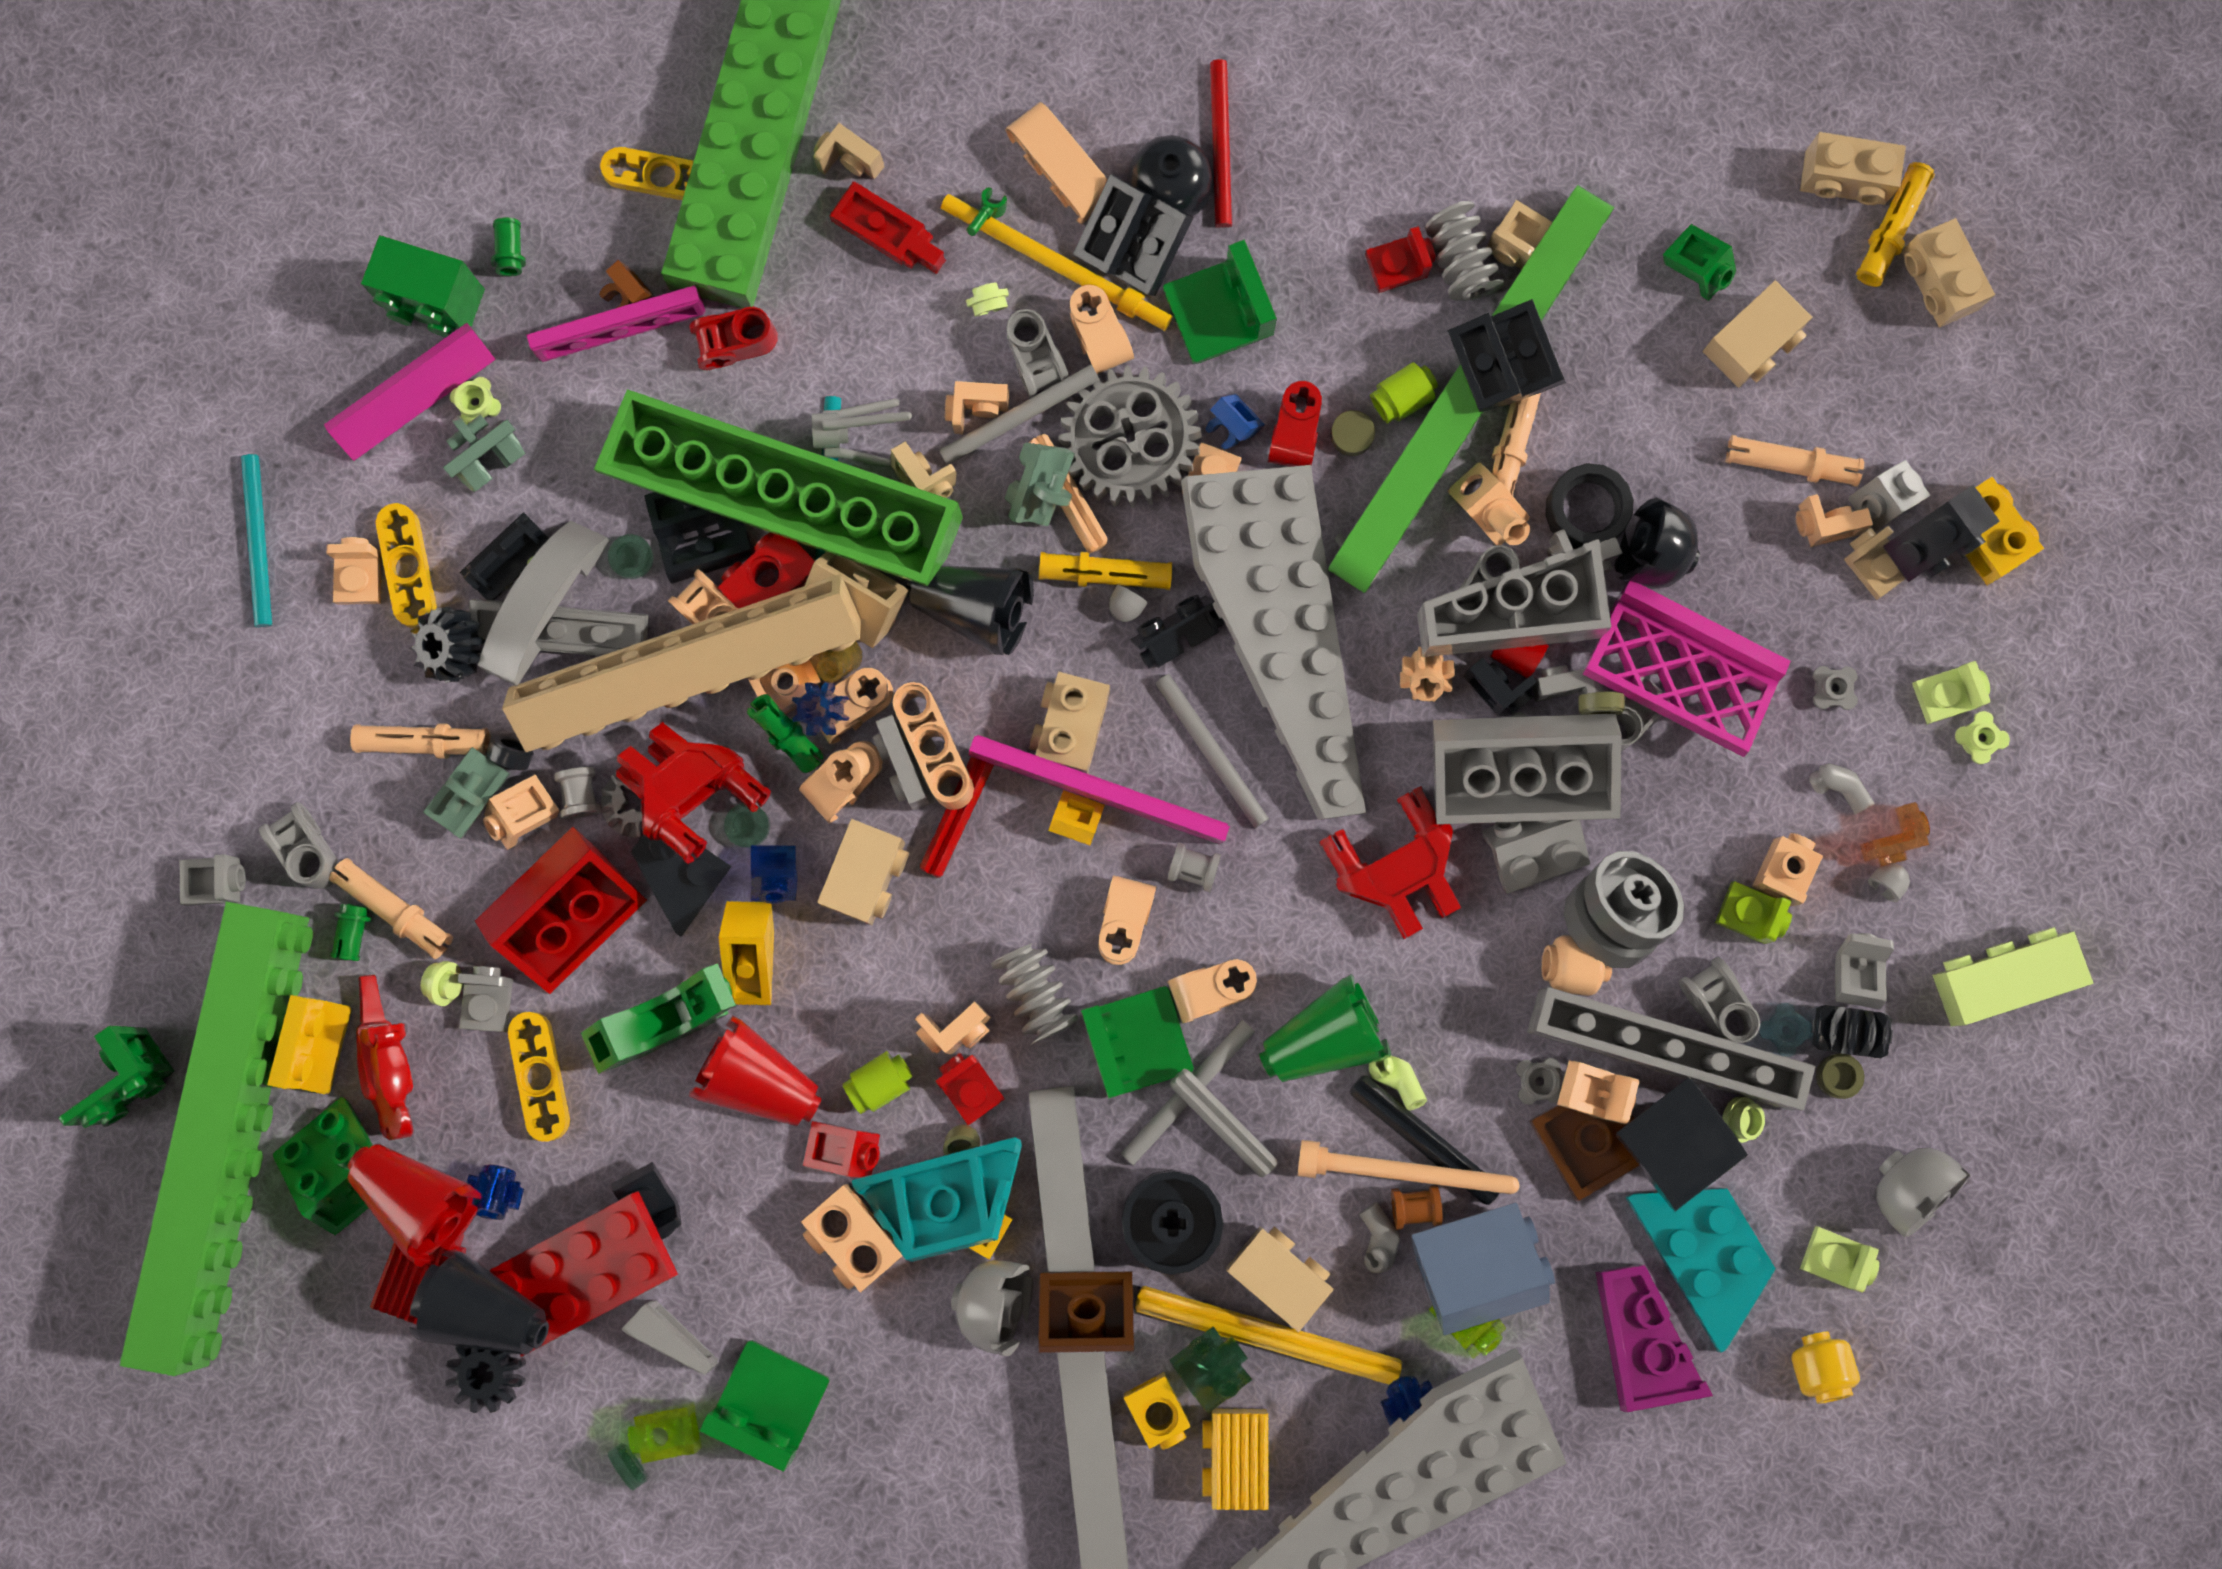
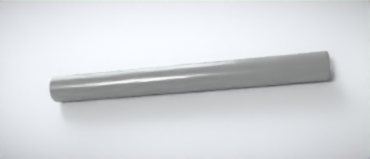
M1091 364L939 451L946 464L949 465L1100 379Z
M1167 674L1160 678L1155 685L1254 829L1269 820L1260 804L1171 675Z
M1241 1020L1197 1068L1193 1075L1206 1087L1255 1031L1245 1021ZM1175 1093L1120 1154L1134 1166L1186 1109L1188 1104Z

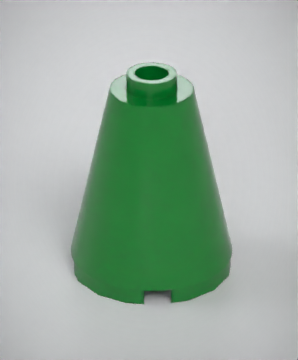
M1350 974L1339 980L1263 1041L1265 1051L1259 1053V1057L1270 1078L1277 1075L1281 1082H1287L1383 1061L1391 1057V1051L1387 1039L1380 1041L1376 1034L1379 1032L1377 1024L1380 1023L1360 984H1355L1354 976Z

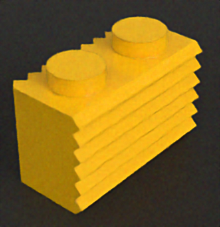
M1211 1408V1420H1202V1449H1211V1468L1202 1467V1496L1211 1497V1506L1214 1510H1268L1267 1410Z

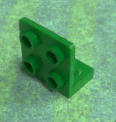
M1245 239L1228 245L1225 262L1171 281L1163 286L1164 295L1193 364L1202 363L1274 336L1277 317Z
M1162 986L1109 1004L1096 1005L1081 1010L1108 1099L1172 1079L1183 1069H1187L1190 1072L1194 1070L1168 987Z
M109 1025L94 1036L102 1048L99 1050L100 1058L110 1070L118 1072V1075L59 1116L58 1119L63 1126L82 1125L83 1128L100 1124L103 1127L110 1126L129 1113L125 1106L138 1097L141 1100L148 1099L166 1087L164 1079L175 1072V1070L145 1027Z
M344 1097L336 1100L273 1153V1158L301 1215L335 1236L368 1209V1206L348 1181V1173L350 1171L348 1163L359 1149L365 1146L368 1148L373 1146L352 1105Z
M750 1340L746 1343L716 1408L707 1414L699 1431L784 1472L796 1455L828 1387L830 1378L754 1340Z

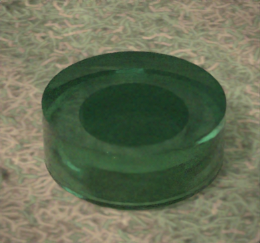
M627 534L617 538L611 544L608 551V561L613 571L620 577L638 579L647 574L651 569L654 554L651 546L645 539L638 535Z
M742 803L736 805L728 812L724 821V830L728 839L735 845L742 848H753L763 843L770 831V821L766 812L759 806L757 811L751 812Z
M621 1442L607 1453L615 1470L632 1491L648 1481L646 1470L626 1443L623 1444Z

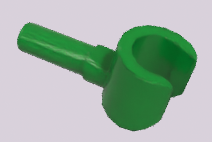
M990 187L985 188L981 195V208L967 227V233L975 236L987 219L990 217L995 219L1001 217L1007 208V196H1004L1000 203L992 204L988 200L992 196L993 189Z

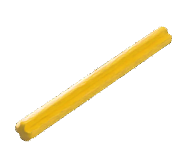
M1141 1286L1136 1298L1135 1310L1145 1315L1388 1385H1396L1401 1375L1402 1361L1378 1352L1305 1331L1298 1333L1291 1327L1148 1286Z

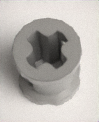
M593 767L572 768L554 774L555 782L560 783L564 805V809L560 811L562 819L581 818L602 812L601 805L595 803L592 778L595 776V769Z
M1178 842L1168 874V880L1174 882L1176 879H1181L1203 886L1204 891L1210 893L1221 854L1214 853L1212 856L1186 849L1185 844Z

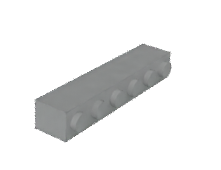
M1550 987L1538 990L1527 1033L1681 1079L1686 1080L1690 1077L1695 1083L1786 1110L1804 1111L1815 1070L1814 1065Z

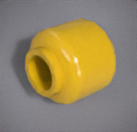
M1828 1331L1802 1337L1804 1346L1796 1349L1791 1356L1802 1394L1807 1397H1815L1817 1404L1834 1402L1853 1396L1852 1388L1858 1385L1860 1375L1850 1344L1842 1339H1831Z

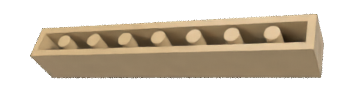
M839 574L518 684V686L509 687L502 709L525 752L538 748L549 750L560 745L565 739L580 734L583 736L596 734L606 725L621 720L624 722L635 721L644 716L647 711L662 706L666 708L676 707L684 703L691 696L703 692L707 694L720 692L730 683L744 678L749 680L759 679L768 674L771 669L786 664L792 666L800 665L811 659L813 655L827 650H844L860 639L861 619L842 575Z

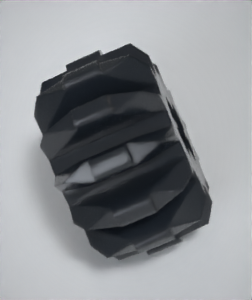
M437 607L436 610H431L430 613L418 616L419 626L410 630L415 638V644L408 649L417 653L414 666L424 669L425 678L450 683L458 682L459 679H464L471 674L477 673L476 663L479 662L481 655L480 645L485 643L486 640L479 637L478 632L481 623L471 621L470 612L462 609H451V607Z
M1822 1005L1816 1008V1016L1812 1021V1045L1818 1050L1872 1058L1885 1057L1888 1055L1889 1044H1892V1018L1882 1012Z
M456 1346L455 1349L460 1359L448 1360L446 1367L456 1372L457 1376L446 1380L445 1384L448 1388L458 1385L461 1389L456 1394L454 1402L460 1404L470 1397V1412H479L485 1404L487 1410L493 1413L500 1410L501 1401L509 1404L517 1398L512 1387L523 1386L526 1379L522 1375L513 1374V1372L526 1365L524 1358L512 1361L509 1356L513 1353ZM489 1364L490 1368L487 1372L493 1370V1379L483 1383L480 1379L484 1375L478 1376L477 1369L482 1365Z

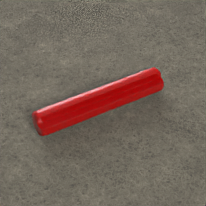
M970 757L966 769L973 783V797L963 808L945 810L920 863V869L923 872L937 878L943 875L994 767L993 764ZM961 778L952 796L959 793L962 789L963 780Z

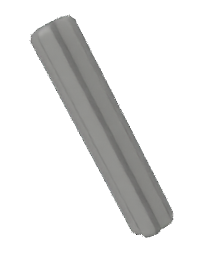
M1183 1069L1172 1079L1170 1083L1171 1088L1259 1177H1265L1277 1165V1159L1189 1070Z

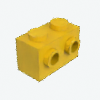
M1990 477L1975 488L2000 522L1981 534L1986 541L1985 543L1965 555L1986 585L2003 577L2045 549L2039 542V534L2036 528L2029 521L2021 517L2013 506V498L2010 492L2003 485L1997 484L1993 477Z

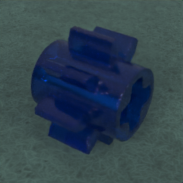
M825 682L821 687V691L815 683H805L807 693L802 697L792 698V701L797 704V715L792 718L793 722H804L807 724L806 735L816 736L821 728L826 735H836L835 724L839 721H849V717L844 714V703L849 700L848 696L833 694L835 683ZM818 702H820L822 708L826 709L824 716H821V712L816 709Z
M489 1164L482 1167L478 1176L468 1175L466 1183L472 1185L481 1193V1199L473 1198L472 1204L478 1208L476 1216L491 1220H502L505 1218L506 1213H508L509 1208L519 1210L524 1189L520 1187L521 1182L515 1181V1171L504 1166Z
M1404 1376L1396 1379L1387 1387L1386 1394L1388 1398L1381 1400L1380 1403L1390 1426L1400 1417L1404 1421L1407 1420L1422 1406L1419 1400L1433 1389L1429 1380L1420 1384L1416 1377Z

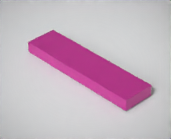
M693 285L527 334L530 349L539 361L545 362L704 315L706 311L702 297L696 286Z
M466 323L324 424V427L349 457L355 461L496 359L470 325Z

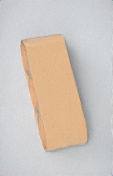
M1039 102L1006 127V133L1013 144L1017 142L1026 152L1023 157L1040 176L1043 173L1052 184L1050 189L1065 207L1070 205L1079 216L1077 222L1083 224L1090 219L1108 179L1049 108L1042 102Z
M910 682L902 685L894 694L893 708L927 785L939 804L946 809L956 810L963 808L972 799L974 787L939 707L928 688L921 683ZM916 697L926 700V708L922 713L915 716L905 714V705L909 700ZM931 737H941L944 739L945 744L939 754L934 756L923 754L922 749L926 740ZM955 776L963 780L962 789L956 795L944 796L941 794V784L948 777Z

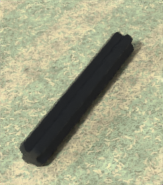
M1362 1075L1349 1091L1351 1096L1437 1166L1484 1172L1368 1076ZM1466 1189L1486 1205H1490L1500 1194Z

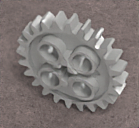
M1125 366L1123 377L1117 378L1114 371L1108 369V382L1102 383L1098 380L1093 383L1094 390L1091 392L1086 389L1079 391L1082 402L1079 404L1068 401L1067 407L1074 417L1061 418L1062 427L1069 432L1059 435V441L1061 446L1070 447L1068 449L1075 454L1069 473L1072 478L1082 476L1079 484L1083 491L1095 485L1094 496L1097 501H1100L1107 493H1110L1112 505L1117 507L1122 496H1127L1131 508H1135L1137 496L1143 495L1147 503L1151 505L1153 504L1154 491L1158 490L1166 498L1169 496L1167 483L1170 481L1182 486L1180 469L1193 472V463L1187 456L1200 455L1199 445L1191 442L1202 438L1200 427L1191 426L1199 421L1197 410H1188L1192 405L1189 394L1178 397L1181 389L1177 381L1167 388L1165 387L1166 377L1163 372L1159 373L1152 381L1150 380L1148 367H1143L1139 376L1133 377L1130 366ZM1149 403L1156 407L1155 411L1147 417H1140L1134 414L1137 407L1142 404ZM1100 416H1110L1114 419L1113 424L1106 430H1096L1092 427L1093 422ZM1162 423L1168 425L1165 429L1158 428ZM1133 430L1136 440L1127 442L1125 438L1126 431ZM1155 443H1163L1168 446V450L1160 457H1151L1146 453L1148 448ZM1102 444L1099 450H1094V445ZM1113 456L1124 457L1126 462L1122 468L1113 471L1105 468L1109 458Z

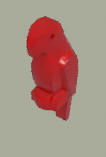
M376 975L361 976L358 978L360 1024L356 1028L357 1066L361 1091L365 1099L372 1102L377 1112L380 1131L383 1137L390 1141L408 1138L413 1134V1126L409 1110L405 1104L406 1096L412 1092L413 1080L408 1059L400 1042L406 1036L404 1023L391 1024L385 1020Z

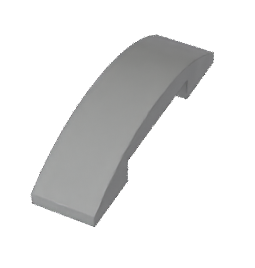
M569 521L546 541L524 568L499 609L478 662L480 669L518 686L541 650L535 641L577 575L580 573L586 577L588 576L609 543L606 536L573 521Z

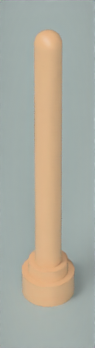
M1302 1140L1298 1166V1176L1316 1178V1174L1326 1175V1171L1504 1194H1514L1519 1189V1181L1514 1176L1330 1153L1327 1147H1320V1142Z

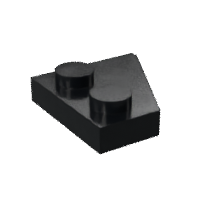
M644 834L631 850L635 861L673 930L680 937L685 933L732 867L706 848L698 858L691 853L694 861L686 863L662 840H650Z

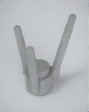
M896 398L812 414L813 448L825 449V457L827 458L841 457L867 464L891 467L890 459L841 448L840 444L849 443L848 428L908 421L912 418L910 412L860 416L897 407L900 401Z

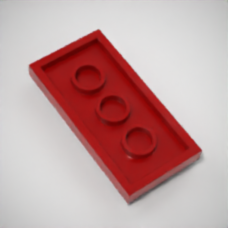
M639 1191L624 1197L488 1270L545 1311L549 1330L546 1339L540 1347L679 1275Z

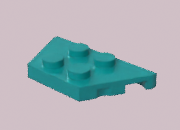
M1013 1137L852 1180V1185L875 1212L873 1215L882 1228L888 1230L891 1234L893 1243L905 1260L913 1262L996 1241L999 1237L1022 1148L1021 1140Z
M1727 1188L1705 1189L1676 1212L1672 1210L1658 1192L1629 1194L1625 1197L1717 1352L1722 1353L1727 1350L1776 1270Z

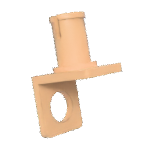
M1482 463L1475 464L1448 490L1452 498L1471 516L1495 545H1502L1505 541L1509 545H1518L1527 539L1530 533V526L1527 521L1530 519V516L1504 485ZM1476 479H1483L1480 487L1475 492L1464 495L1466 487Z

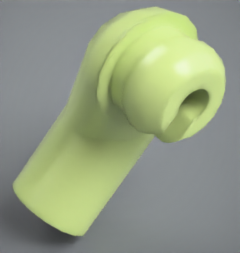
M1391 1056L1383 1061L1369 1063L1368 1067L1371 1077L1383 1085L1398 1090L1407 1110H1415L1427 1102L1420 1083L1408 1062Z

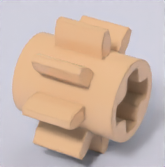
M1418 647V650L1412 654L1411 658L1406 656L1402 658L1400 687L1410 688L1413 700L1419 699L1421 701L1435 702L1444 691H1452V677L1455 676L1454 660L1444 661L1443 655L1423 657L1422 648Z

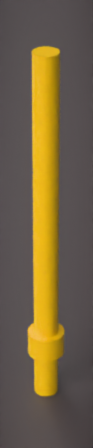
M947 194L941 204L942 210L969 225L979 213L978 209L951 194ZM993 217L987 219L980 228V231L1081 286L1094 285L1101 288L1109 301L1118 306L1117 311L1132 319L1137 316L1163 331H1166L1173 316L1144 300L1145 295L1130 287L1125 290Z

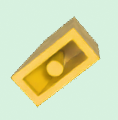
M726 901L718 936L723 977L727 979L731 986L732 997L736 1005H771L774 951L772 903Z

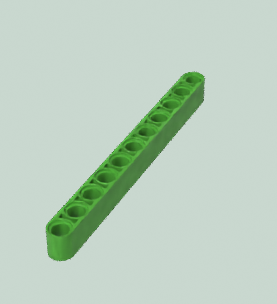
M1577 185L1493 315L1533 299L1542 322L1555 299L1575 271L1577 264L1584 257L1615 207ZM1461 364L1328 568V571L1363 593L1367 592L1378 571L1382 569L1483 413L1478 410Z

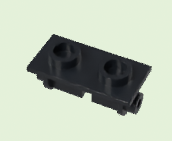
M523 512L465 566L460 573L486 600H495L520 576L527 566V561L538 552L549 537Z
M1193 595L1179 602L1175 606L1177 612L1162 620L1161 617H1155L1137 628L1139 634L1130 640L1140 650L1144 647L1146 648L1145 651L1140 653V656L1147 668L1149 669L1154 665L1159 668L1183 654L1184 650L1177 639L1183 634L1192 648L1218 634V628L1223 626L1224 622L1222 618L1219 619L1215 610L1209 612V609L1213 608L1212 603L1215 601L1207 596L1200 598L1199 595Z

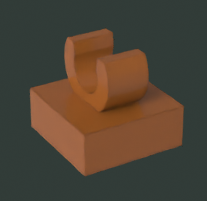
M617 260L606 270V273L615 283L606 284L599 293L600 297L607 302L612 300L614 296L621 294L622 302L616 308L655 297L634 270L620 260Z

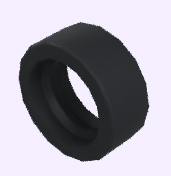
M1586 463L1572 467L1557 480L1546 499L1545 516L1550 531L1554 534L1564 529L1572 548L1577 549L1597 539L1600 542L1613 537L1617 539L1626 530L1633 516L1634 498L1629 484L1617 471L1602 464ZM1594 483L1605 488L1612 496L1615 505L1614 517L1611 523L1603 530L1593 533L1583 532L1575 528L1567 520L1563 510L1564 499L1568 491L1576 485Z

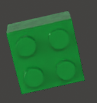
M381 235L378 236L361 285L374 297L372 301L387 311L386 316L389 319L406 326H412L413 320L428 324L427 329L430 332L444 338L466 323L470 327L472 326L485 291L484 287L462 260Z

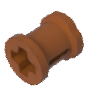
M1431 1185L1426 1191L1401 1193L1399 1188L1391 1189L1393 1223L1396 1230L1403 1229L1405 1224L1431 1222L1434 1227L1442 1225V1203L1438 1185Z

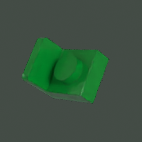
M1690 224L1662 254L1665 265L1698 283L1701 296L1708 301L1719 290L1727 288L1735 276L1736 266L1732 246L1693 224Z

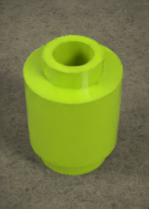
M1412 362L1376 385L1377 390L1370 394V399L1384 422L1387 424L1393 420L1400 422L1435 400L1434 389L1438 387V384L1427 366L1419 367L1416 363Z
M886 1051L850 1073L851 1079L842 1083L856 1110L863 1114L869 1109L875 1112L909 1091L910 1087L907 1080L911 1079L913 1075L900 1054L892 1057Z

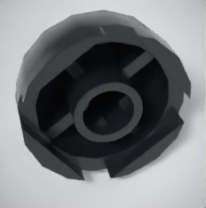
M1176 135L1158 136L1143 144L1133 156L1127 175V182L1191 216L1198 214L1208 203L1213 186L1211 165L1202 148L1190 139Z
M1660 498L1647 500L1633 514L1640 519L1636 524L1630 546L1624 531L1620 544L1622 554L1615 560V571L1623 574L1619 578L1625 582L1631 580L1649 589L1666 588L1678 582L1685 574L1691 573L1696 567L1700 557L1698 533L1693 520L1681 509ZM1633 556H1635L1638 559L1645 560L1649 562V564L1641 565L1633 558Z

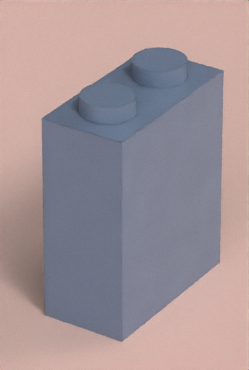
M1517 1202L1412 1234L1413 1253L1443 1335L1550 1303V1285L1555 1284L1553 1270L1546 1256L1539 1258L1534 1244L1539 1242L1534 1223L1530 1216L1522 1217Z

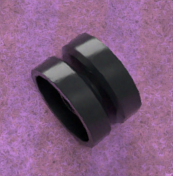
M1174 1169L1154 1172L1139 1181L1126 1198L1122 1214L1125 1242L1134 1257L1149 1269L1170 1275L1191 1272L1207 1262L1220 1244L1224 1226L1221 1205L1211 1188L1193 1174ZM1171 1211L1176 1212L1178 1217L1181 1218L1179 1226L1175 1229H1168L1163 1224V1217H1167V1213Z

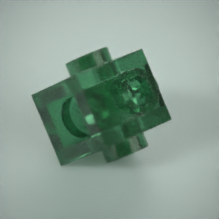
M1214 1327L1195 1338L1187 1347L1169 1360L1189 1391L1208 1414L1224 1401L1235 1396L1241 1388L1252 1381V1378L1242 1366L1248 1360L1244 1351L1232 1336L1224 1341Z

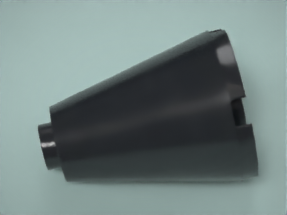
M941 566L928 586L910 580L907 581L906 588L909 589L907 597H910V604L913 608L988 651L1004 656L1003 654L1010 655L1020 643L1027 622H1019L1024 603L1032 605L1034 597V581L1031 573L1018 568Z
M448 1250L442 1255L448 1257V1259L440 1267L432 1264L417 1287L410 1309V1315L417 1318V1329L409 1328L410 1333L416 1339L423 1342L525 1355L533 1348H539L548 1334L549 1323L546 1321V1313L542 1308L460 1251Z

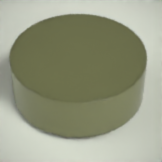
M1350 410L1341 413L1335 419L1331 428L1330 437L1332 444L1340 453L1347 456L1363 454L1370 448L1375 437V427L1372 420L1361 411Z
M1594 692L1578 696L1579 713L1581 715H1620L1625 711L1624 694L1620 692Z
M1848 1054L1829 1055L1817 1067V1084L1822 1092L1831 1098H1851L1861 1090L1864 1084L1865 1076L1861 1064Z

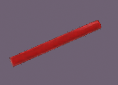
M1216 59L1210 62L1215 228L1232 227L1228 74L1227 61Z

